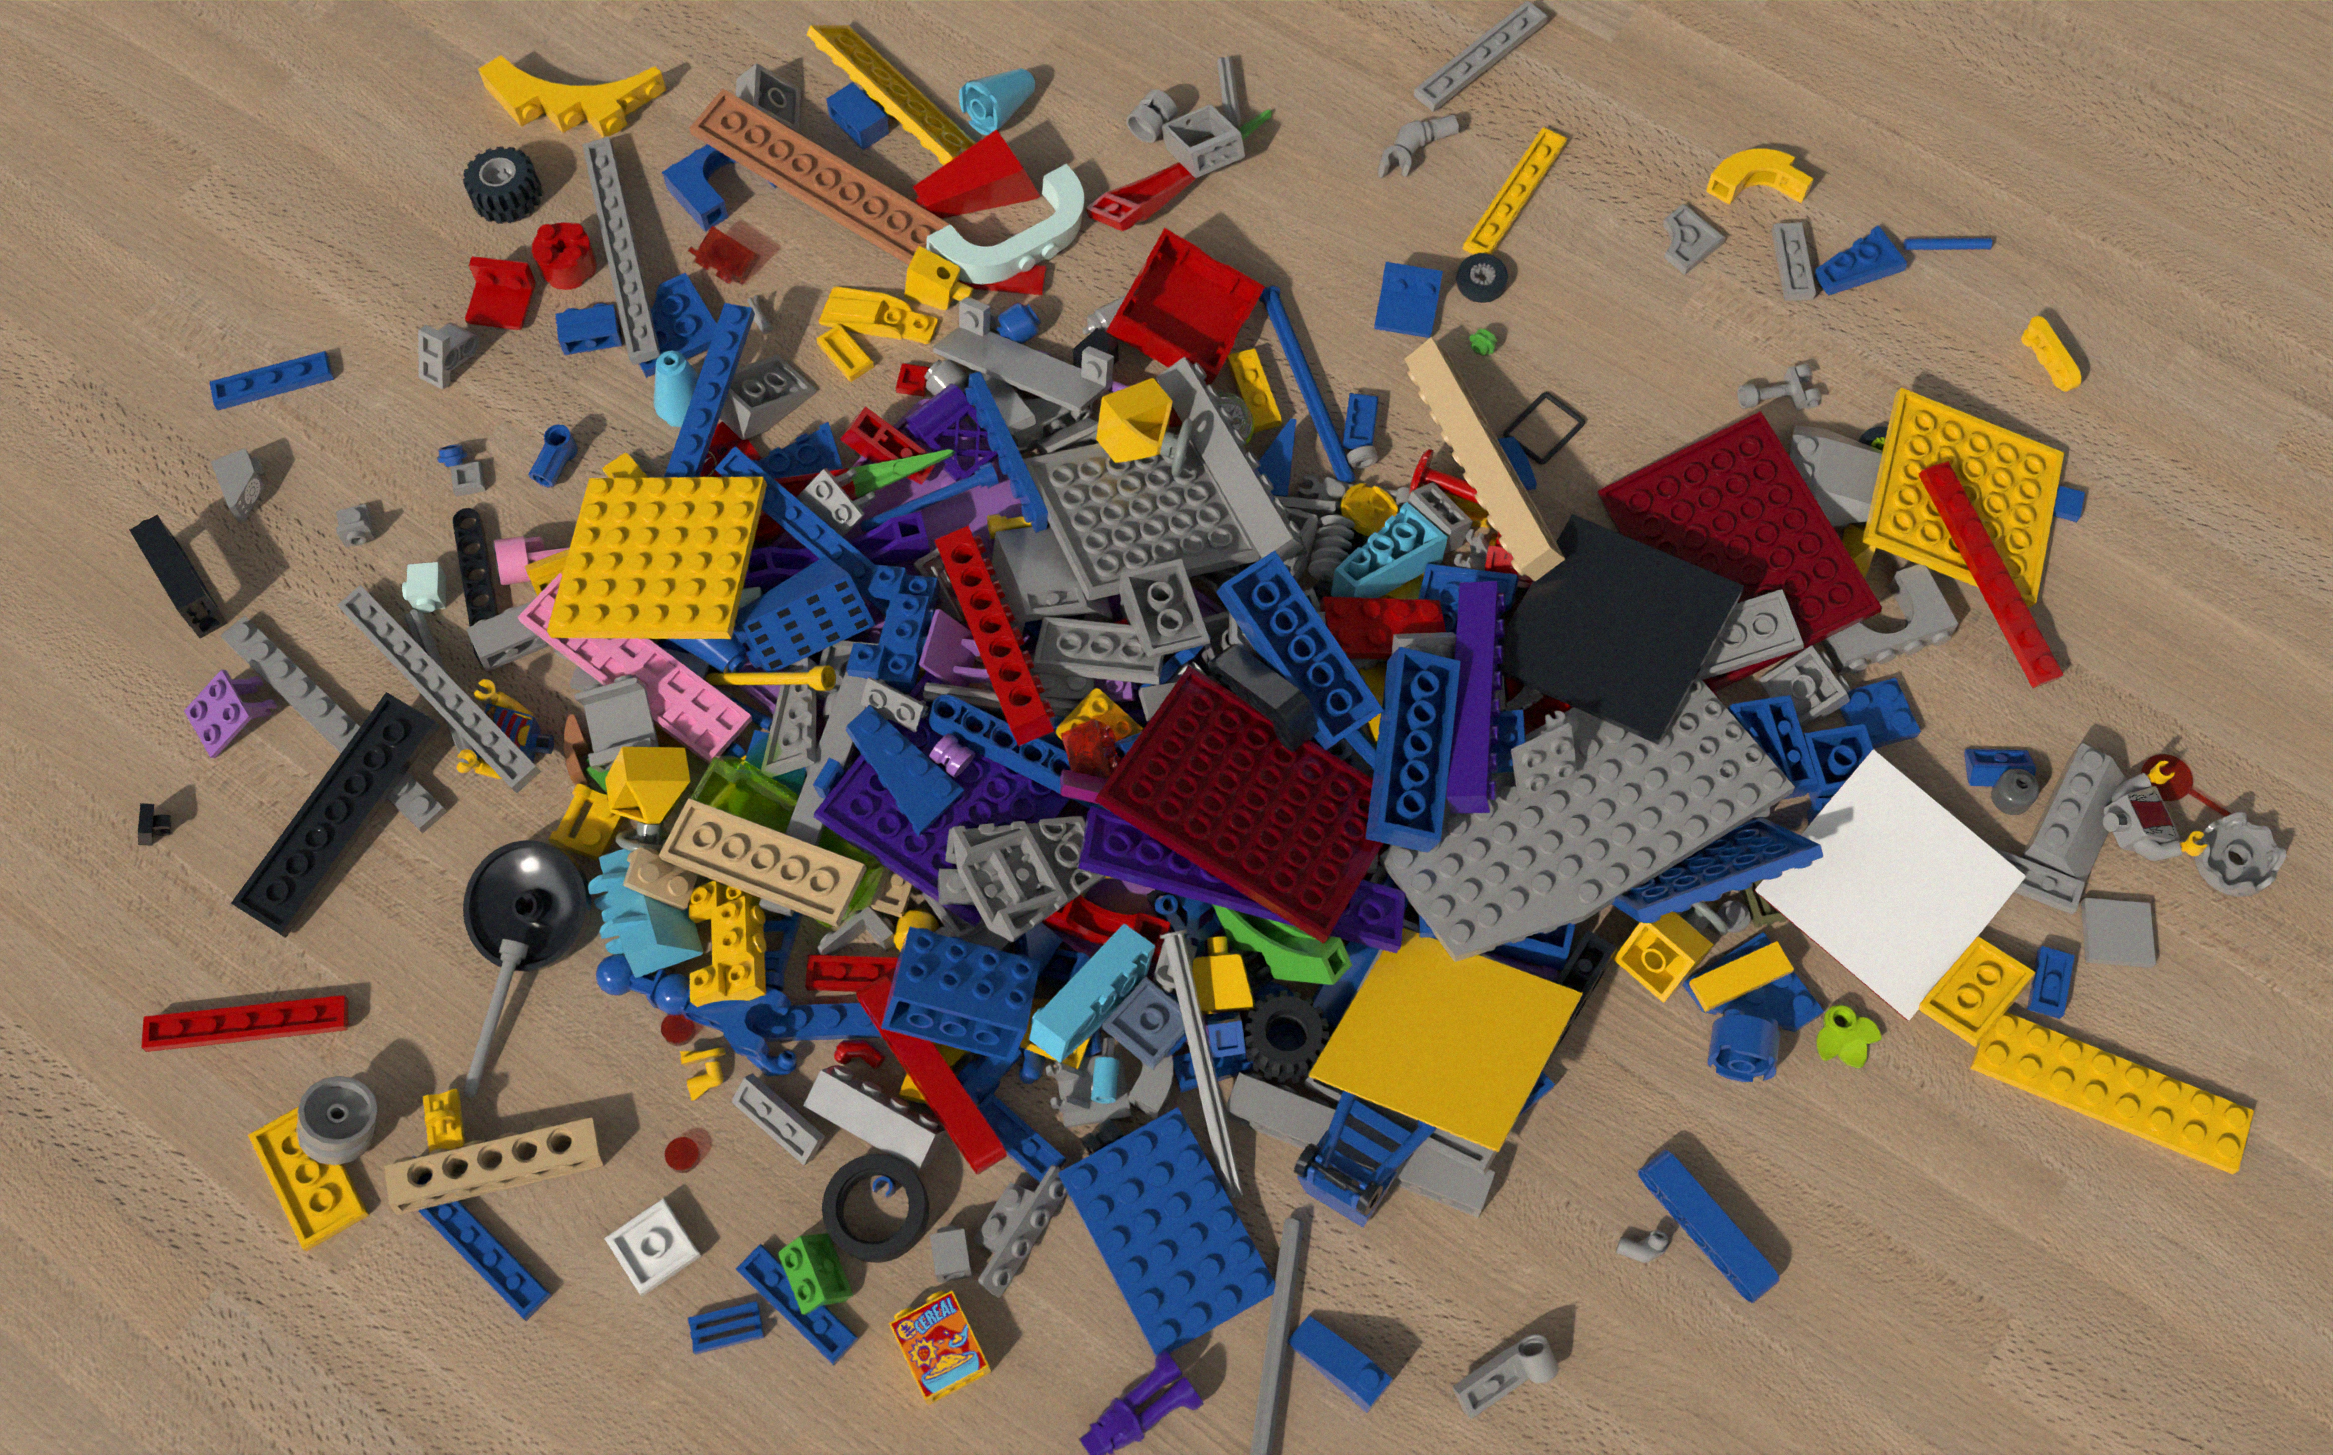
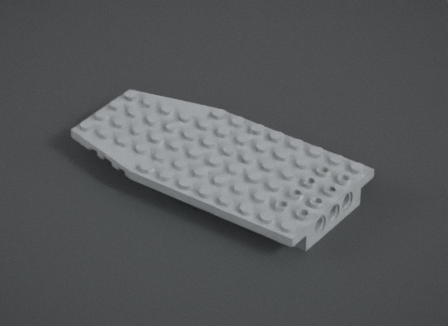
M1697 675L1659 745L1577 708H1572L1564 714L1565 724L1569 723L1572 726L1577 766L1576 775L1520 800L1517 796L1514 772L1492 773V780H1496L1497 798L1496 800H1491L1490 813L1451 814L1446 791L1441 841L1428 853L1391 845L1380 856V863L1399 889L1404 891L1405 897L1418 914L1423 917L1427 926L1432 929L1434 935L1454 962L1494 950L1496 946L1508 942L1513 944L1523 941L1525 937L1540 932L1545 934L1557 930V927L1568 923L1573 925L1583 922L1614 903L1615 896L1629 894L1632 888L1642 886L1650 879L1655 878L1791 795L1795 786ZM1547 724L1527 734L1526 742L1547 733Z

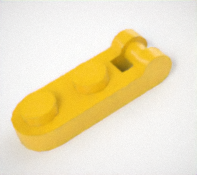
M2034 316L2021 336L2022 343L2032 347L2039 363L2044 365L2052 377L2053 384L2064 392L2078 388L2081 384V374L2078 366L2047 320L2041 316Z

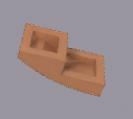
M572 714L567 718L564 731L566 766L575 786L576 784L587 785L589 783L579 757L591 752L576 716Z

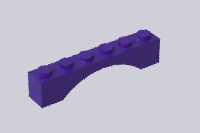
M921 511L890 518L877 528L847 540L875 565L887 566L921 558L930 553ZM768 546L752 550L745 577L747 588L760 587L762 593L765 594L815 563L819 558L807 548L787 549Z

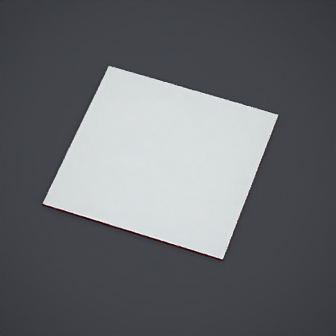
M1873 749L1801 834V836L1821 845L1823 858L1812 861V865L1806 868L1786 870L1778 878L1763 879L1754 891L1898 1014L1909 1021L1918 1011L1921 1001L1977 938L2026 876Z

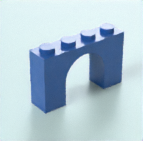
M708 144L693 151L689 156L670 165L668 169L662 172L667 190L705 232L729 218L724 200L708 183L709 179L720 167L731 163H738ZM768 181L774 189L778 187L775 184Z

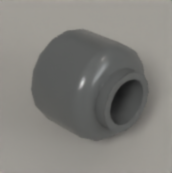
M2010 769L2004 772L1993 785L1991 791L1992 802L1997 809L2005 814L2020 815L2026 812L2038 798L2039 784L2028 771Z

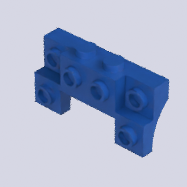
M874 566L868 588L869 596L889 600L890 603L879 644L853 643L846 668L848 676L864 679L870 676L877 681L882 679L886 684L901 692L910 693L914 689L920 670L919 662L940 591L938 578L907 575L904 567Z

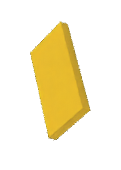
M298 1106L248 1134V1137L302 1249L307 1252L368 1217L369 1213L344 1164L330 1165L319 1163L307 1156L300 1147L296 1132Z

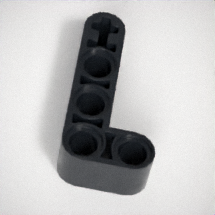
M1232 644L1208 662L1211 674L1220 684L1272 721L1278 740L1288 751L1294 752L1319 732L1312 705L1306 695L1240 646Z

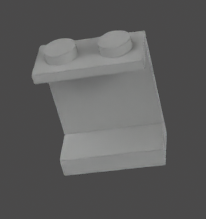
M631 675L621 676L614 680L615 683L605 686L602 684L589 685L584 688V692L574 694L576 701L584 706L594 753L588 754L590 767L600 773L610 770L622 746L659 747L646 686L637 677Z

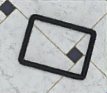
M1548 392L1542 393L1503 432L1504 438L1512 437L1510 433L1545 398L1579 423L1543 459L1518 441L1524 453L1541 465L1546 464L1585 424V420Z

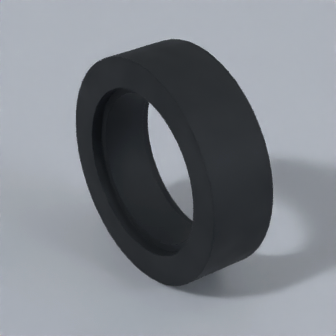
M869 1154L849 1161L833 1175L823 1196L822 1216L825 1228L831 1239L850 1256L865 1262H887L904 1255L920 1240L928 1223L929 1199L922 1181L908 1165L888 1155ZM872 1176H887L901 1183L907 1193L909 1208L906 1220L894 1235L885 1240L876 1242L861 1240L852 1235L845 1223V1200L851 1189L863 1179Z

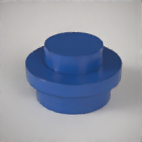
M462 444L449 445L438 449L439 456L437 461L445 463V467L462 464L463 458L467 457L468 454L467 451L463 450Z

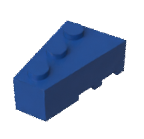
M1791 695L1730 705L1728 708L1729 712L1795 786L1793 793L1784 799L1805 796L1818 784Z

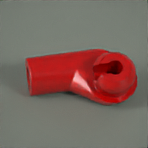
M843 1040L836 1046L837 1050L834 1052V1059L840 1064L849 1063L851 1058H861L875 1070L882 1065L886 1058L865 1040Z

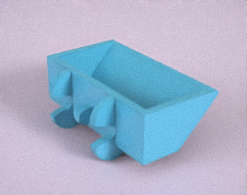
M621 849L599 857L603 874L595 877L588 885L589 894L608 892L594 900L595 906L600 910H604L601 915L606 923L600 928L601 939L620 936L605 944L607 951L615 955L625 954L635 978L702 955L703 949L695 922L689 918V904L686 909L680 911L622 886L630 865L627 858L633 851Z

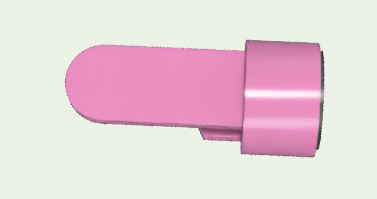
M521 536L494 540L493 548L499 583L501 582V585L531 582L525 565L569 548L545 551L544 542L540 536L531 538Z

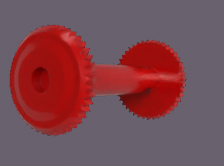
M1432 449L1424 451L1415 468L1409 494L1413 490L1423 487V484L1427 485L1433 482L1443 492L1479 504L1475 498V495L1478 493L1475 488H1472L1466 480L1430 468L1434 451Z

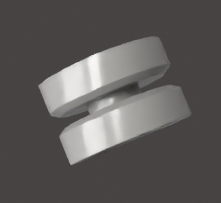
M342 1076L324 1078L310 1086L301 1097L296 1130L299 1145L306 1155L319 1163L330 1165L349 1163L362 1156L372 1144L378 1110L375 1096L365 1084L354 1078Z

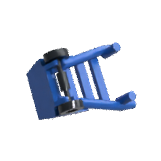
M1343 1090L1328 1131L1326 1130L1317 1145L1310 1143L1305 1147L1295 1164L1294 1173L1297 1174V1178L1305 1193L1364 1228L1397 1175L1395 1170L1437 1128L1418 1120L1419 1128L1410 1133L1354 1100L1356 1095ZM1348 1114L1401 1145L1393 1153L1346 1126L1345 1122ZM1338 1140L1344 1141L1381 1165L1374 1172L1369 1171L1336 1151L1335 1148ZM1329 1164L1337 1168L1338 1170L1342 1171L1343 1173L1347 1174L1348 1176L1352 1177L1356 1181L1360 1182V1186L1357 1187L1354 1184H1352L1351 1178L1347 1177L1346 1175L1342 1174L1332 1167L1328 1169Z

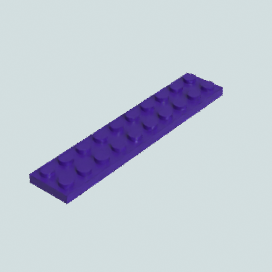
M1090 807L1086 819L1078 869L1292 925L1116 814L1107 810ZM1361 880L1329 936L1340 937L1344 940L1397 953L1401 948L1405 904L1404 891Z

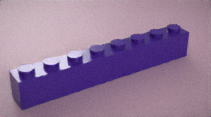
M1497 581L1462 582L1459 585L1455 660L1461 661L1447 781V800L1451 814L1490 813L1491 800H1496L1497 785L1496 780H1492V772H1498L1497 752L1493 753V747L1499 744V726L1495 725V717H1500L1501 715L1500 698H1496V691L1502 690L1501 671H1497L1498 664H1503V646L1499 645V638H1504L1505 628L1504 619H1500V612L1506 611L1505 593H1499Z

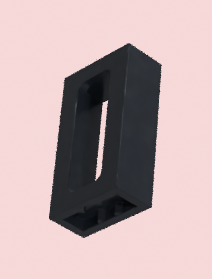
M158 515L143 520L139 525L129 530L175 608L200 639L228 624L183 548Z

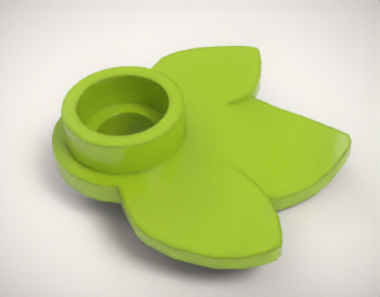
M1835 1005L1830 1007L1824 1015V1027L1816 1036V1046L1819 1056L1823 1061L1831 1060L1838 1055L1845 1064L1861 1069L1867 1058V1044L1880 1041L1882 1036L1877 1025L1869 1018L1856 1016L1854 1011L1847 1006ZM1834 1019H1842L1845 1027H1839Z

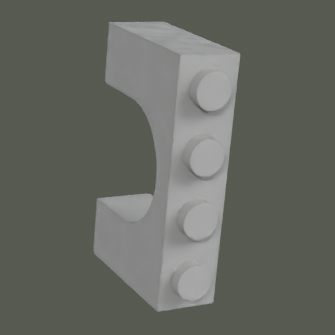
M1918 564L1897 571L1889 584V588L1905 617L1906 626L1903 630L1890 634L1878 633L1868 629L1859 622L1821 641L1838 675L1849 671L1852 674L1858 673L1870 664L1876 662L1885 664L1893 660L1897 655L1903 653L1912 655L1922 650L1924 646L1930 644L1939 646L1952 638L1951 635L1958 626V622L1927 566Z

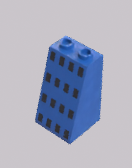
M824 556L739 609L733 632L742 644L746 642L750 650L746 652V655L756 669L761 667L766 672H776L875 625V622L850 574Z

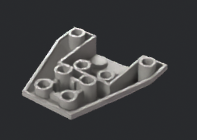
M1047 525V530L1035 533L1033 527L997 531L995 533L992 565L996 574L991 576L992 581L999 580L1006 596L1000 599L1002 605L1009 604L1015 618L1014 621L1010 622L1011 627L1018 626L1022 636L1025 622L1043 620V616L1058 618L1080 615V619L1084 621L1113 623L1114 619L1107 597L1091 601L1087 600L1050 525Z

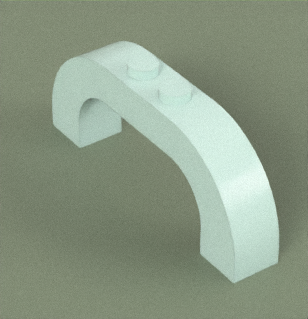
M1067 164L1044 175L1042 195L1054 207L1056 212L1044 221L998 245L988 247L973 245L964 240L950 224L927 236L926 249L959 266L961 269L959 280L976 284L996 283L1009 279L1021 271H1029L1035 264L1045 259L1053 258L1077 236L1082 223L1084 192L1081 182Z

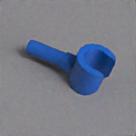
M887 1176L878 1177L873 1182V1191L877 1193L880 1185L883 1182H888L889 1189L885 1197L893 1196L896 1191L895 1179Z

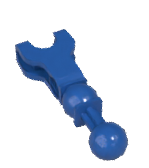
M612 954L605 957L599 963L596 970L597 984L607 994L621 996L632 990L647 995L646 998L653 1008H659L668 1015L683 1014L686 1019L722 1031L737 1054L761 1061L766 1059L770 1048L763 1037L752 1032L754 1023L764 1015L784 1016L791 1005V1001L784 993L766 986L765 995L750 1001L725 1000L696 1007L690 1002V978L683 974L672 973L668 975L663 969H659L655 977L646 974L635 978L625 955Z

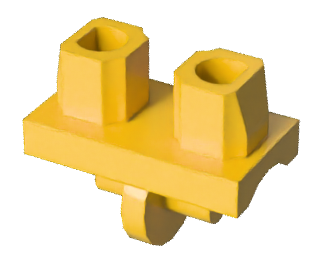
M451 1089L440 1094L424 1095V1119L429 1153L436 1149L454 1150L462 1148L465 1144L458 1089Z

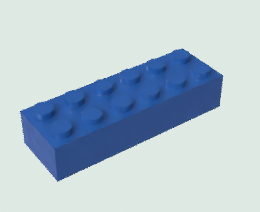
M1275 550L1221 585L1216 593L1264 664L1301 690L1310 701L1319 731L1314 735V738L1321 748L1327 750L1384 711Z
M1400 646L1387 661L1382 709L1384 711L1380 717L1366 839L1426 853L1431 851L1441 841L1461 661Z

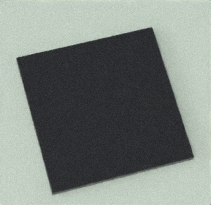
M1572 514L1556 541L1565 560L1537 581L1532 582L1507 625L1504 638L1499 639V645L1503 646V664H1498L1497 671H1501V674L1507 678L1659 745L1743 593L1744 585Z

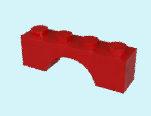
M1081 895L1042 921L1048 928L1102 946L1123 924H1126L1155 945L1151 960L1155 964H1158L1164 943V938L1161 939L1160 935L1172 933L1171 922L1140 912L1134 915L1112 912L1089 902Z

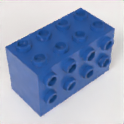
M909 927L897 960L881 1028L1012 1062L1027 1031L1040 961L1031 959L1023 954L1015 955L1000 951L993 946H981L966 942L959 937L936 934L926 928Z

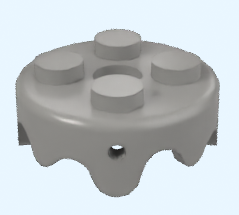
M2236 812L2213 821L2203 830L2204 836L2202 839L2195 843L2196 845L2208 844L2200 855L2194 856L2196 867L2203 879L2217 891L2236 897L2252 896L2266 889L2276 880L2277 873L2286 859L2285 848L2277 846L2271 830L2267 826H2257L2249 823L2247 815L2243 812ZM2235 852L2239 854L2243 864H2234L2229 859L2228 853Z

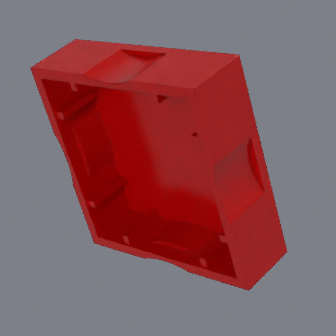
M1164 228L1106 332L1168 368L1183 357L1192 364L1197 362L1207 375L1204 381L1208 386L1213 383L1235 344V339L1240 329L1249 318L1265 286L1235 268L1214 260L1199 247Z

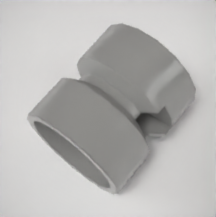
M1150 90L1141 100L1140 105H1137L1126 118L1128 129L1139 140L1146 143L1154 142L1163 131L1162 125L1172 121L1177 115L1176 104L1161 90Z

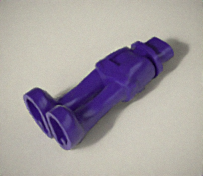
M1165 1349L1156 1356L1155 1368L1140 1384L1120 1399L1117 1397L1113 1399L1110 1406L1095 1423L1089 1424L1091 1430L1079 1438L1089 1455H1106L1107 1453L1113 1455V1449L1116 1451L1133 1442H1141L1145 1438V1433L1175 1409L1185 1407L1194 1411L1204 1405L1197 1392L1184 1376L1140 1414L1136 1413L1135 1409L1155 1392L1183 1376L1181 1370Z

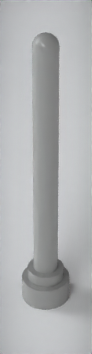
M507 939L502 940L499 953L502 954L500 960L503 963L463 1089V1094L468 1098L474 1097L477 1093L516 964L520 965L521 959L526 957L529 946Z

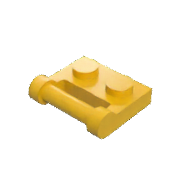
M576 784L572 792L574 797L557 830L552 831L548 841L557 847L599 861V857L607 854L625 817L610 812L608 795L594 791L585 785ZM585 802L592 803L593 805L576 838L568 837Z

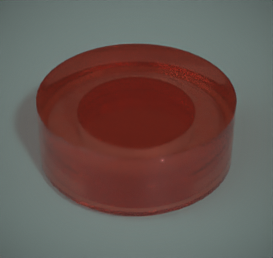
M683 1014L667 1015L662 1021L661 1033L670 1045L684 1046L694 1038L696 1025L693 1020L686 1019Z
M678 1137L667 1145L664 1156L666 1163L673 1171L687 1173L698 1165L701 1154L697 1144L692 1139Z

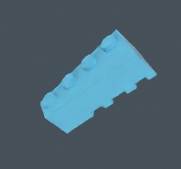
M1406 502L1401 507L1400 512L1396 516L1392 515L1378 533L1374 532L1362 548L1358 547L1335 569L1331 595L1333 597L1380 598L1425 573L1427 564H1441L1448 537Z
M1123 924L1045 1007H1041L1035 1012L1030 1022L1032 1029L1029 1040L1061 1063L1097 1031L1138 984L1147 977L1155 945L1126 924Z

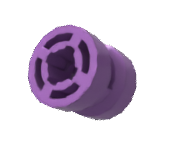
M947 733L936 744L929 757L937 764L942 763L946 766V771L956 778L967 768L975 753L968 747L960 746L958 739L951 733Z

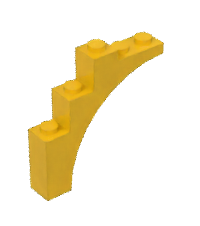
M502 55L478 68L485 88L521 127L536 120L545 113L562 133L587 120L603 138L610 137L627 126L626 115L636 111L639 107L666 91L662 73L656 66L617 82L590 86L551 83L533 77L513 66Z

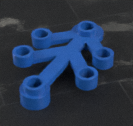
M1172 895L1158 897L1155 901L1156 911L1163 915L1166 921L1171 922V930L1173 932L1187 930V933H1184V937L1190 938L1192 945L1197 946L1194 958L1200 957L1204 950V941L1223 928L1216 911L1213 914V919L1198 928L1200 915L1213 905L1176 895L1186 912L1184 924L1176 912L1178 908L1176 898ZM1165 899L1169 902L1170 907L1168 911L1163 907Z

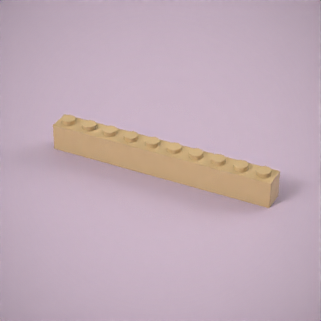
M1431 337L1404 359L1410 369L1407 374L1414 384L1419 385L1421 390L1418 391L1421 399L1425 404L1430 405L1432 409L1429 411L1431 418L1437 425H1441L1443 430L1440 434L1445 442L1453 447L1454 451L1451 453L1453 458L1461 467H1464L1466 471L1463 474L1465 480L1478 492L1475 495L1476 500L1489 512L1490 515L1487 516L1488 522L1496 531L1500 532L1502 536L1499 538L1500 544L1514 558L1511 560L1512 566L1521 576L1526 574L1534 581H1537L1564 561L1565 558L1448 351Z

